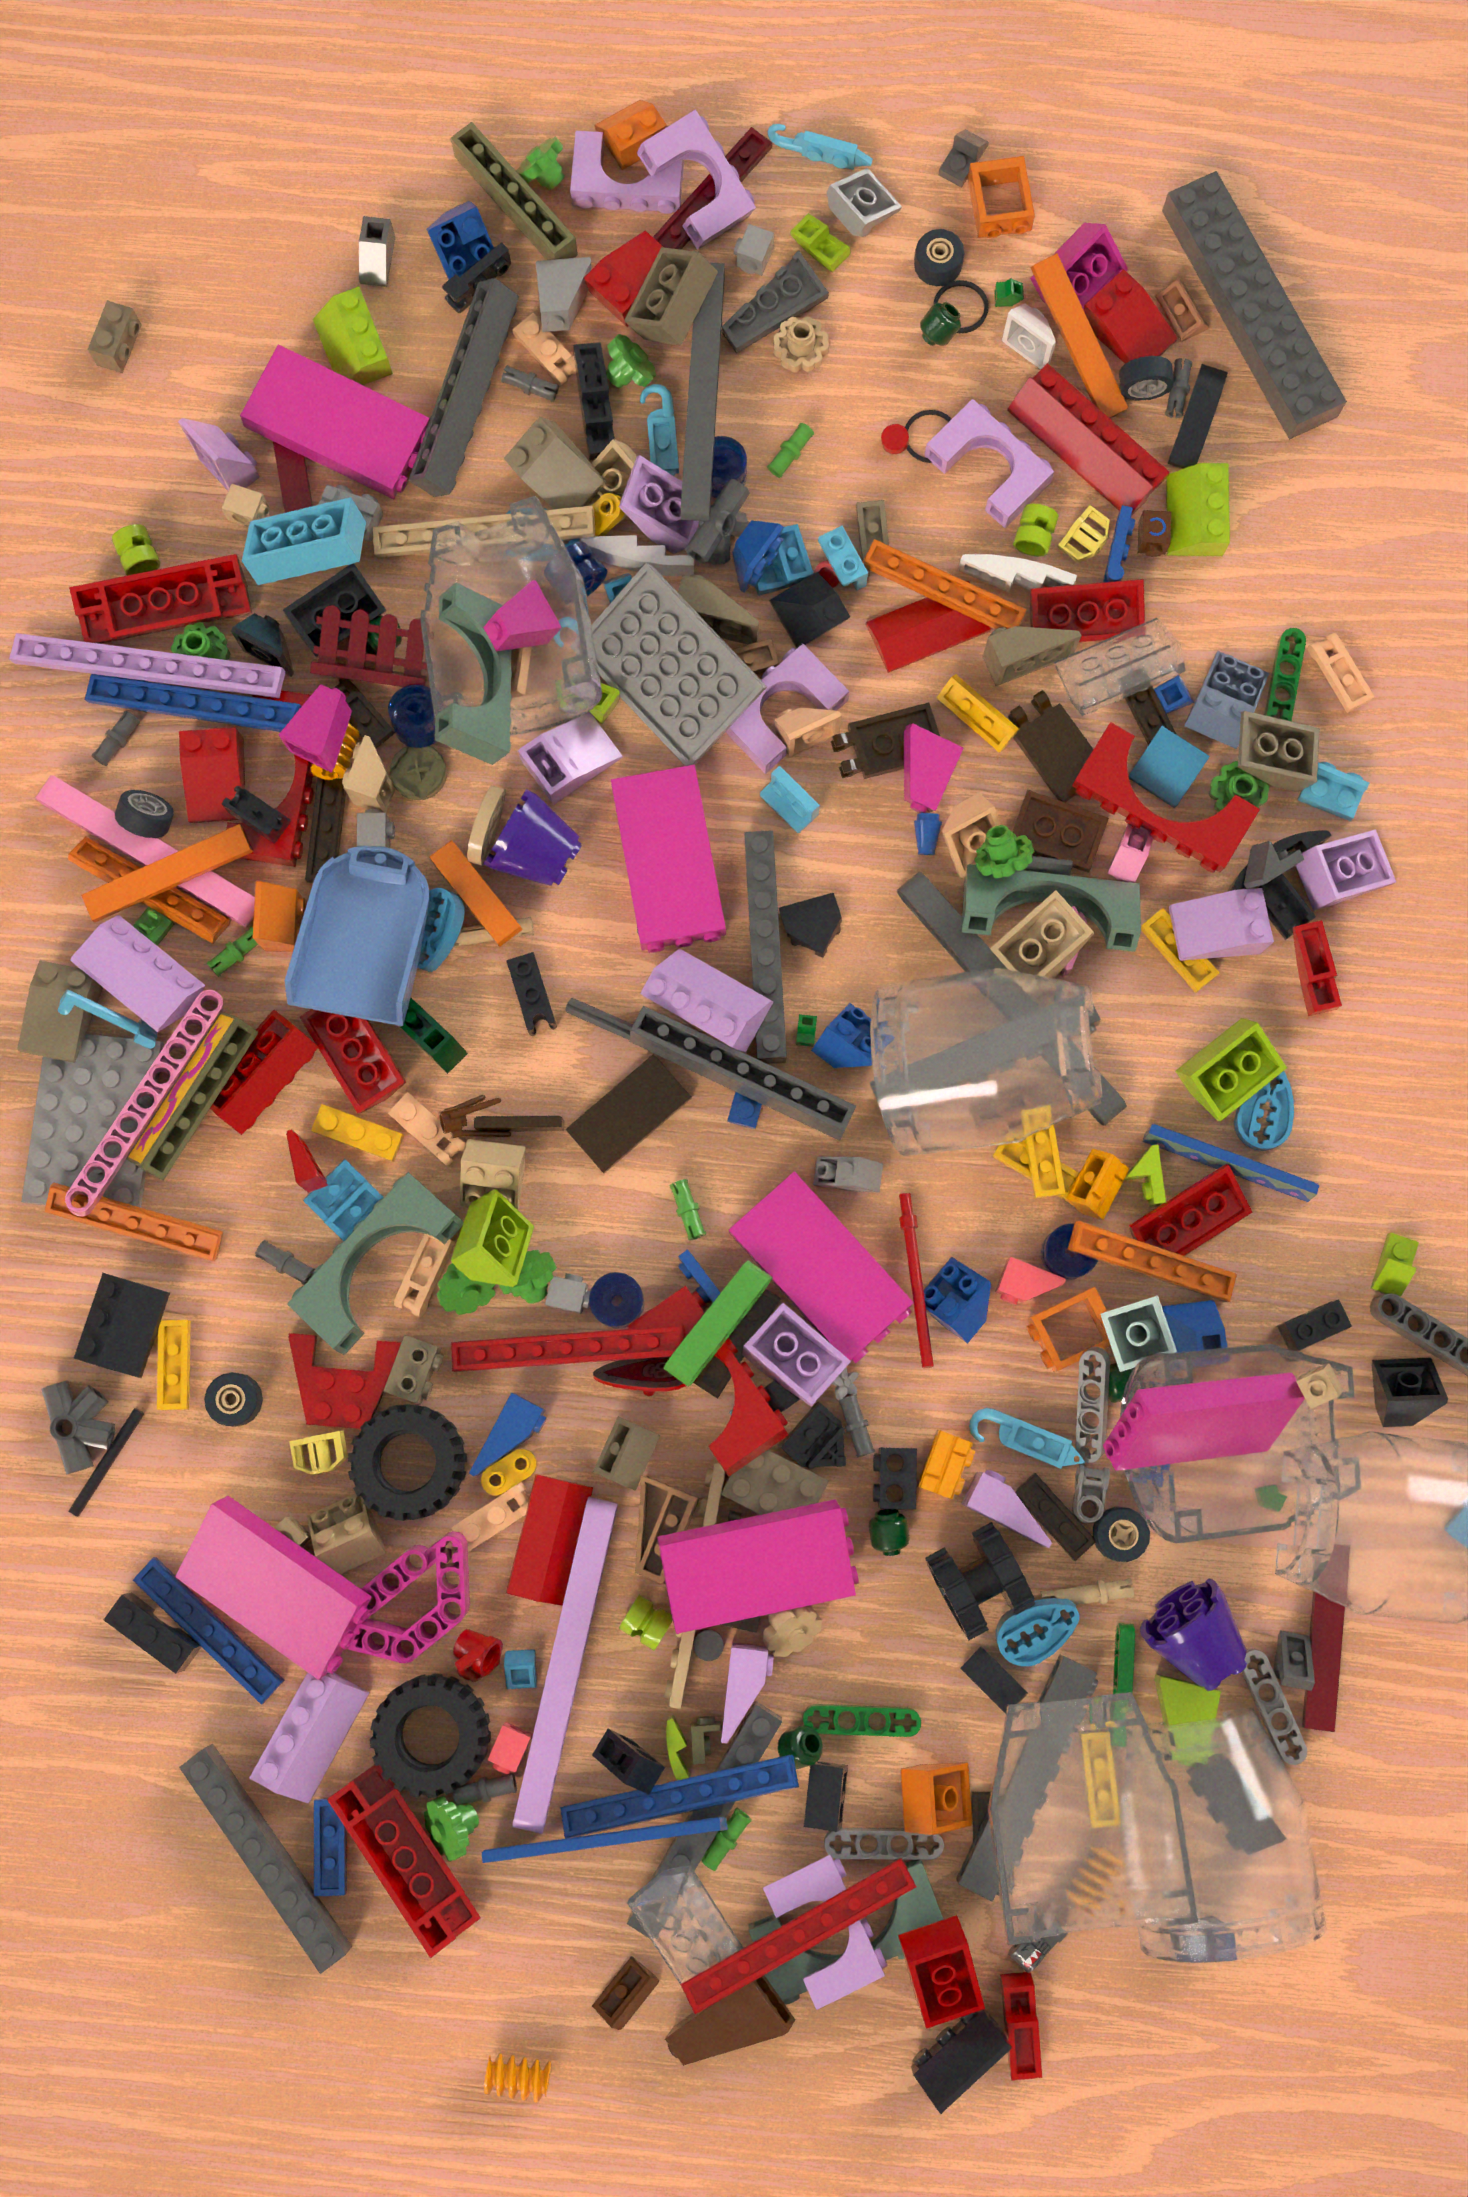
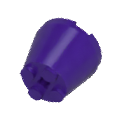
M526 789L521 797L525 801L524 805L517 804L492 848L496 852L495 856L489 853L484 865L496 871L552 886L553 883L559 885L567 872V867L564 866L567 859L574 860L582 846L578 841L579 835L538 795Z
M1208 1578L1205 1583L1198 1585L1190 1581L1174 1589L1155 1604L1158 1610L1151 1619L1143 1620L1141 1624L1140 1634L1146 1643L1193 1682L1203 1686L1207 1691L1216 1689L1222 1680L1231 1674L1241 1673L1247 1666L1244 1660L1247 1653L1246 1647L1226 1597L1213 1579Z

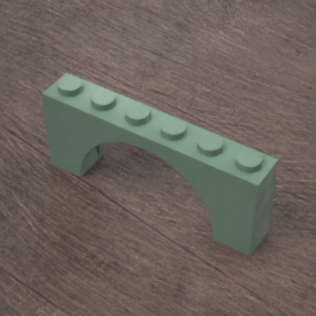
M455 583L439 596V620L458 632L476 655L484 678V697L481 705L478 707H466L451 703L438 713L435 720V741L493 765L510 753L512 649L496 652L483 627L503 605L463 585Z
M968 864L963 891L962 932L991 935L992 926L1002 913L1020 904L1043 902L1056 890L1071 907L1075 906L1078 912H1082L1096 924L1104 936L1106 949L1136 952L1141 933L1140 883L1015 870V873L1009 877L994 878L993 874L983 876L978 871L976 865Z
M408 1172L394 1183L393 1189L385 1198L379 1200L374 1205L373 1211L365 1220L356 1224L353 1233L344 1242L335 1247L332 1256L314 1270L309 1281L294 1292L292 1299L287 1305L334 1350L345 1355L365 1334L357 1325L349 1302L351 1279L362 1257L383 1239L406 1232L428 1234L445 1245L463 1226L464 1222Z
M912 1860L905 1863L917 1887L895 1899L894 1908L887 1925L877 1938L871 1942L874 1950L880 1948L885 1961L898 1956V1959H904L898 1938L899 1934L943 1920L921 1860ZM774 1914L750 1923L749 1933L752 1941H757L783 1926L780 1918H776ZM808 1949L765 1974V1977L784 2004L787 2005L797 2001L800 1998L799 1994L808 1991L803 1981L805 1976L835 1962L842 1954H824Z

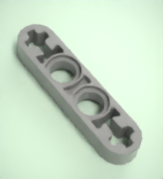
M1100 1347L1089 1348L1082 1354L1079 1361L1075 1449L1087 1463L1097 1461L1105 1453L1103 1444L1106 1441L1110 1358L1108 1353ZM1095 1355L1096 1361L1101 1362V1364L1096 1367L1095 1376H1087L1094 1369V1364L1088 1360ZM1088 1383H1094L1100 1388V1397L1093 1398L1088 1395L1086 1391ZM1085 1413H1095L1099 1418V1425L1093 1427L1087 1424ZM1090 1434H1096L1092 1438V1447L1097 1448L1093 1454H1090L1089 1448L1084 1447L1090 1441Z
M1247 1649L1244 1659L1246 1663L1249 1664L1251 1662L1250 1656L1261 1659V1662L1257 1664L1258 1670L1262 1675L1268 1674V1677L1259 1678L1253 1683L1252 1678H1258L1256 1671L1252 1668H1247V1666L1242 1671L1271 1741L1281 1760L1291 1765H1298L1307 1757V1747L1267 1656L1259 1650ZM1266 1683L1271 1684L1274 1688V1696L1268 1701L1262 1700L1258 1693L1260 1686ZM1278 1712L1284 1713L1287 1718L1286 1726L1280 1730L1274 1729L1271 1723L1272 1716ZM1287 1735L1291 1744L1299 1747L1295 1751L1296 1756L1294 1758L1289 1754H1285V1751L1289 1749L1288 1744L1283 1738L1278 1740V1736Z
M841 1828L837 1832L828 1831L824 1839L826 1852L835 1859L898 1860L902 1858V1860H932L938 1858L944 1849V1842L940 1834L905 1832L904 1828ZM837 1835L841 1836L842 1841L851 1842L850 1835H856L854 1842L856 1852H851V1845L841 1846V1851H835L834 1846L829 1845V1842L835 1841V1836ZM866 1835L874 1836L877 1840L875 1850L872 1852L863 1851L860 1847L862 1837ZM901 1835L907 1839L908 1846L903 1852L892 1850L890 1843L893 1837ZM917 1835V1842H926L927 1836H932L934 1842H938V1846H933L932 1852H927L925 1846H916L918 1852L912 1853L913 1840L911 1836Z

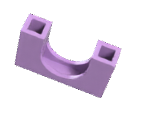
M696 109L644 141L637 151L651 177L680 160L696 161L702 164L712 175L715 183L714 200L690 215L682 225L697 250L748 218L756 208L752 194L741 184L736 168L728 163L724 156L723 147L718 141L714 140L709 132L707 121L704 117L699 116Z
M575 132L570 188L572 206L584 209L591 207L606 208L608 210L631 209L636 212H643L645 210L659 211L664 214L676 212L681 206L684 160L673 163L653 177L649 174L637 183H618L609 178L603 171V132Z
M972 399L927 443L925 457L931 460L945 474L958 460L973 449L990 448L1001 453L1010 465L1011 475L988 498L985 511L1006 528L1023 511L1024 506L1030 504L1051 483L1054 471L1049 462L1037 457L1025 441H1019L1005 423L998 422L991 416L989 409L985 405L978 404Z
M804 644L797 649L791 648L783 656V661L776 668L771 666L763 673L761 681L767 688L726 731L729 737L765 774L786 756L787 749L761 718V708L770 696L781 691H795L809 699L817 709L836 711L848 701V689Z
M830 1854L763 1887V1890L777 1918L808 1902H825L846 1890L842 1878L847 1875L840 1859L833 1860ZM866 1918L848 1926L849 1942L845 1952L838 1960L803 1978L816 2010L885 1976L883 1968L888 1965L880 1948L874 1950L869 1938L874 1936Z

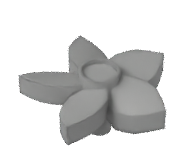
M845 1368L832 1384L837 1386L835 1388L837 1399H842L846 1395L857 1394V1388L853 1382L857 1379L859 1373H848L847 1368Z

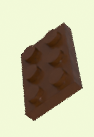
M1027 790L1012 832L1016 837L1025 835L1031 840L1034 849L1033 854L1046 858L1073 861V868L1089 873L1109 818Z

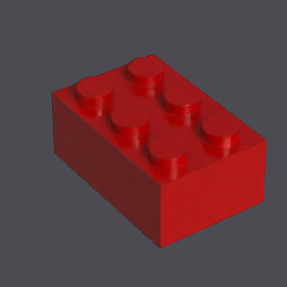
M957 1915L898 1935L915 1998L926 2029L985 2009L969 1945Z

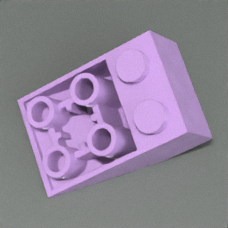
M590 712L542 733L518 750L522 763L553 805L623 758Z

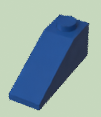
M511 1393L469 1474L473 1476L480 1475L488 1467L532 1437L534 1432L539 1434L547 1419L543 1416L545 1409L515 1393Z

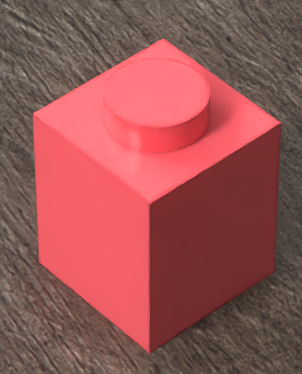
M505 1722L488 1757V1761L493 1763L492 1767L505 1774H509L510 1771L516 1773L533 1734Z

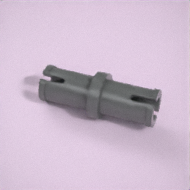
M1182 358L1174 361L1173 388L1169 391L1167 409L1165 411L1167 417L1173 418L1175 407V418L1183 416L1185 398L1190 391L1188 381L1192 361L1189 359L1184 360L1183 369L1181 364Z
M506 365L504 369L506 374L503 373L501 378L502 383L522 389L527 395L532 393L551 402L555 401L556 396L554 395L558 394L559 385L540 379L535 373L530 372L527 374Z
M124 711L122 717L112 730L108 729L106 731V738L91 756L100 764L107 766L119 748L125 747L127 744L125 740L140 723V720L130 712Z
M266 1240L260 1243L255 1252L257 1258L276 1267L278 1273H286L300 1281L303 1285L309 1281L315 1270L294 1258L293 1253L289 1251L284 1252Z
M857 1394L838 1400L847 1423L845 1429L847 1433L850 1432L857 1458L874 1453L875 1449L867 1430L869 1424L867 1419L864 1420Z
M514 1773L487 1779V1777L479 1778V1782L458 1787L453 1792L454 1802L456 1806L481 1800L486 1803L490 1802L493 1797L517 1793L516 1778Z

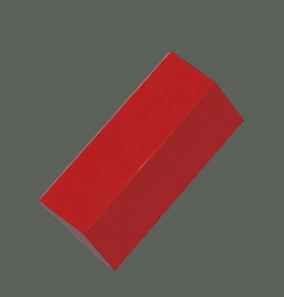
M1144 579L1031 588L1030 625L1035 628L1079 631L1081 634L1079 642L1145 637Z
M928 597L866 622L869 633L888 673L991 631L990 626Z
M313 1009L300 1016L301 1021L315 1044L319 1046V1051L357 1114H361L387 1100L406 1083L369 1020Z
M1226 1163L1166 1201V1203H1163L1130 1224L1129 1229L1132 1238L1185 1256L1253 1212L1230 1166Z
M535 1475L506 1590L507 1594L537 1602L563 1606L588 1497L592 1495L593 1487L543 1475Z

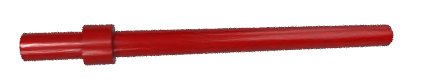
M911 1193L899 1194L902 1214L899 1217L900 1229L904 1230L922 1368H932L934 1363L915 1230L918 1228L917 1216L913 1215Z

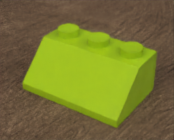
M358 286L334 295L313 318L332 370L361 385L392 375L387 355L360 287Z
M1198 463L1170 473L1166 478V511H1171V543L1167 550V556L1224 555L1230 543L1229 463Z
M1241 1018L1175 1072L1189 1093L1217 1121L1221 1122L1287 1069L1258 1022Z
M495 1188L470 1203L451 1262L470 1280L514 1287L519 1280L534 1225Z

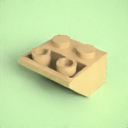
M364 735L362 742H358L353 752V759L355 760L351 769L348 768L343 776V788L354 805L366 809H378L382 813H386L395 788L371 738Z
M468 1139L461 1158L460 1206L469 1207L471 1202L496 1188L519 1210L525 1170L526 1147Z
M356 1493L307 1515L315 1557L339 1574L385 1554L381 1533L373 1514L363 1504V1498L357 1496Z

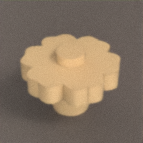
M808 316L802 320L791 317L788 321L782 322L780 324V332L776 333L773 337L774 355L781 358L782 367L792 372H798L801 368L806 372H811L814 368L821 366L822 357L828 354V334L821 331V323L819 321L813 320Z
M811 1605L768 1614V1621L771 1626L763 1631L762 1641L774 1657H787L793 1651L796 1653L801 1652L813 1642V1636L821 1631L822 1620Z

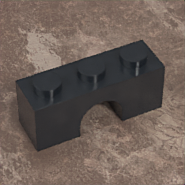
M132 1592L122 1594L103 1620L175 1674L185 1671L201 1649V1646L182 1629L173 1628L158 1619L153 1614L155 1609Z

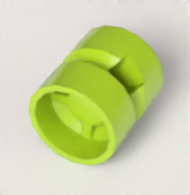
M1033 503L1024 506L1020 519L1021 526L1017 529L1013 543L1015 549L1029 556L1041 557L1047 555L1052 541L1051 534L1054 533L1059 517L1058 513L1054 509L1042 504Z
M128 525L113 534L112 542L117 554L121 556L120 562L127 576L157 570L160 567L161 562L144 525Z
M639 1594L619 1629L631 1637L639 1635L640 1642L655 1651L673 1621L672 1615L662 1608L653 1609V1603Z

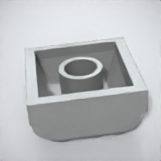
M868 168L831 184L827 190L830 210L850 233L855 236H867L873 226L898 213L902 208Z

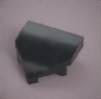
M834 893L779 907V914L786 935L791 938V945H801L815 951V955L823 958L827 953V947L835 935H839L841 931L842 917Z
M817 1402L780 1443L779 1447L801 1467H807L808 1469H814V1467L846 1466L843 1435L845 1434V1428L842 1427V1422L820 1402Z

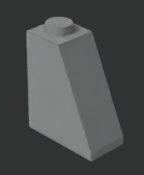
M591 258L536 261L542 332L570 330L588 291L584 277L591 271Z

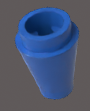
M917 814L914 827L919 855H935L942 822L939 821V814Z

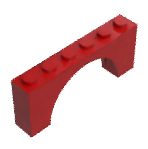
M281 691L280 698L252 695L255 698L296 703L301 706L311 696L309 694ZM294 754L295 774L293 783L286 797L275 808V810L289 818L291 823L275 844L243 822H227L226 830L238 824L243 827L253 851L238 859L296 867L297 859H301L303 854L302 831L306 832L308 827L307 805H311L313 801L314 791L311 784L312 778H316L311 772L313 763Z
M1110 722L1072 785L1076 788L1075 792L1087 800L1091 798L1101 803L1100 807L1108 813L1115 814L1117 812L1126 817L1125 822L1137 829L1143 827L1151 832L1150 836L1160 843L1167 841L1176 847L1174 850L1178 854L1186 858H1190V856L1201 861L1199 865L1212 873L1218 871L1220 873L1227 866L1260 808L1235 794L1221 811L1200 821L1176 822L1154 814L1137 798L1128 777V754L1135 736Z
M685 1285L627 1327L628 1329L684 1325L685 1339L705 1314L702 1307L706 1304L697 1291L690 1293ZM728 1337L714 1356L725 1364L732 1376L735 1391L734 1407L727 1426L720 1436L708 1447L730 1477L787 1437L789 1434L784 1426L789 1423L779 1409L773 1412L767 1402L772 1400L762 1384L758 1387L754 1385L751 1380L755 1376L746 1361L738 1362L734 1356L738 1350Z

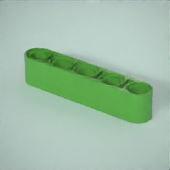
M747 1260L665 1364L664 1370L689 1387L768 1287L772 1276Z

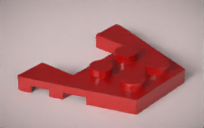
M289 1333L288 1338L306 1425L360 1429L365 1421H370L382 1399L384 1388L401 1342L377 1340L374 1370L361 1371L315 1367L317 1336Z

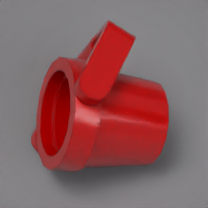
M470 1629L464 1630L457 1638L453 1648V1655L458 1659L455 1662L457 1674L465 1680L476 1682L482 1677L489 1675L500 1664L503 1650L502 1641L494 1636L489 1637Z

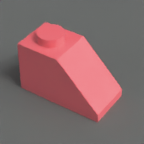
M1010 1257L1006 1261L995 1292L1001 1294V1300L1017 1305L1018 1301L1023 1303L1064 1285L1066 1279Z

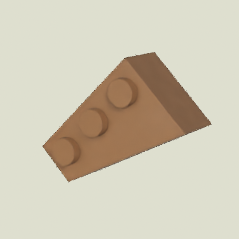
M641 1475L635 1573L665 1584L657 1537L686 1531L698 1504L699 1497Z

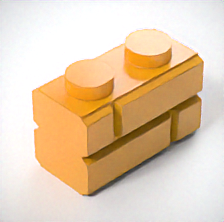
M1093 1148L1066 1200L1072 1206H1075L1080 1213L1104 1220L1116 1194L1123 1184L1129 1168L1115 1155Z
M937 1430L917 1487L951 1500L954 1494L959 1496L965 1479L961 1478L964 1466L970 1467L975 1455V1450L971 1449L973 1443Z

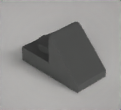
M966 129L957 133L954 136L953 148L941 165L938 175L962 188L968 179L970 163L979 161L989 142Z
M1270 841L1253 845L1250 850L1244 881L1246 889L1266 884L1302 862L1304 858L1300 849L1289 853L1286 849L1276 852Z
M1280 1630L1273 1671L1276 1678L1281 1679V1685L1312 1691L1315 1679L1310 1636Z

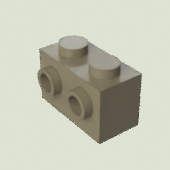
M107 300L87 349L97 366L123 373L142 326L133 308Z
M404 1335L384 1392L421 1404L423 1399L427 1400L433 1388V1383L430 1382L433 1371L438 1372L444 1355L440 1354L442 1348Z
M618 1416L593 1472L636 1491L641 1475H643L660 1435Z

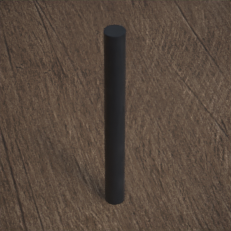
M137 1408L133 1409L69 1509L71 1514L77 1517L80 1516L144 1416L142 1411Z

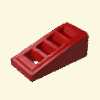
M288 1130L286 1136L296 1183L308 1193L328 1186L326 1178L304 1139L294 1130Z

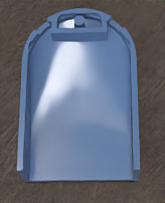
M382 846L353 847L347 849V853L335 859L333 857L330 858L320 868L314 879L285 977L287 1004L403 1026L415 981L429 908L428 883L425 875H422L415 866V862L397 850Z

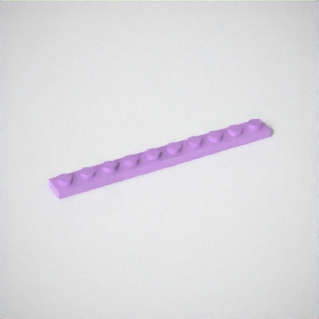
M19 633L15 635L9 658L14 664L280 698L285 670L277 666Z

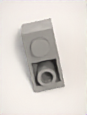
M817 1156L813 1185L854 1192H880L883 1163L862 1157Z

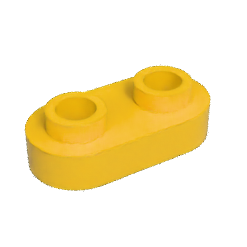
M606 493L592 505L595 518V536H605L624 517L625 513L619 507L622 499L620 496ZM610 503V511L606 512V505Z
M527 1449L513 1451L483 1472L481 1477L483 1489L491 1495H501L535 1473L537 1459ZM519 1458L526 1460L527 1465L523 1470L516 1467V1462ZM495 1474L501 1477V1483L498 1486H494L491 1483V1477Z

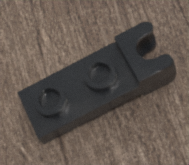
M501 242L462 276L459 277L455 274L443 284L442 289L448 293L445 296V300L457 313L463 312L471 305L472 297L479 282L496 278L507 272L511 265L509 249Z
M534 952L506 960L529 1035H536L535 1025L539 1020H546L550 1029L555 1030L557 1024Z

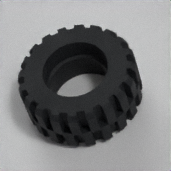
M410 1404L391 1406L387 1410H380L375 1413L370 1421H365L360 1427L361 1432L359 1435L353 1438L351 1444L354 1447L352 1453L348 1454V1462H351V1471H348L349 1478L354 1481L356 1487L353 1489L357 1496L363 1498V1504L369 1509L377 1511L380 1516L400 1521L428 1517L446 1507L452 1497L456 1496L461 1489L459 1486L466 1475L464 1468L465 1462H467V1453H464L463 1448L465 1443L462 1436L458 1435L455 1425L438 1411ZM408 1433L419 1435L427 1440L432 1446L436 1457V1466L431 1479L424 1486L413 1491H403L394 1488L386 1481L381 1470V1456L385 1446L393 1438Z
M443 1674L417 1676L390 1692L376 1710L377 1715L372 1720L370 1728L373 1730V1737L370 1738V1748H374L375 1756L372 1758L375 1766L380 1765L382 1768V1777L386 1781L388 1779L395 1783L394 1788L398 1791L407 1790L410 1792V1796L417 1798L421 1795H427L428 1798H436L444 1793L447 1795L469 1781L485 1759L488 1752V1743L491 1740V1731H489L488 1727L490 1723L489 1714H485L483 1709L485 1704L480 1697L477 1698L473 1694L474 1689L468 1684L466 1686L459 1682L460 1679L453 1676L449 1678L443 1677ZM424 1706H437L446 1710L454 1718L459 1729V1742L455 1752L450 1758L438 1764H425L415 1759L407 1750L403 1739V1728L407 1718L412 1712Z

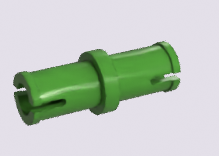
M800 423L789 440L784 441L780 445L781 450L767 466L768 470L776 477H782L793 460H798L801 456L800 451L809 439L813 437V430L808 425Z
M250 927L248 931L233 943L229 941L222 952L207 962V965L218 977L237 961H243V956L258 945L252 938L253 928Z
M683 1179L676 1181L675 1184H670V1189L678 1207L676 1213L678 1217L682 1218L688 1240L701 1238L700 1235L705 1236L706 1231H704L698 1214L700 1208L698 1203H695L688 1180Z
M736 1808L727 1821L728 1830L718 1831L715 1835L716 1838L701 1859L702 1863L709 1869L716 1871L729 1850H734L737 1846V1839L752 1821L744 1811Z

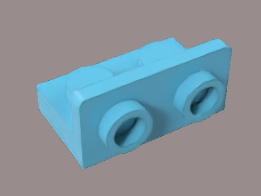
M843 525L819 536L818 542L841 585L847 586L853 583L856 591L866 587L868 571Z
M1318 762L1317 782L1301 790L1298 801L1351 821L1355 816L1363 793L1368 789L1369 782L1364 781L1358 774L1339 771L1331 763Z
M778 766L771 773V782L760 792V797L797 833H800L819 815L820 805L781 766Z

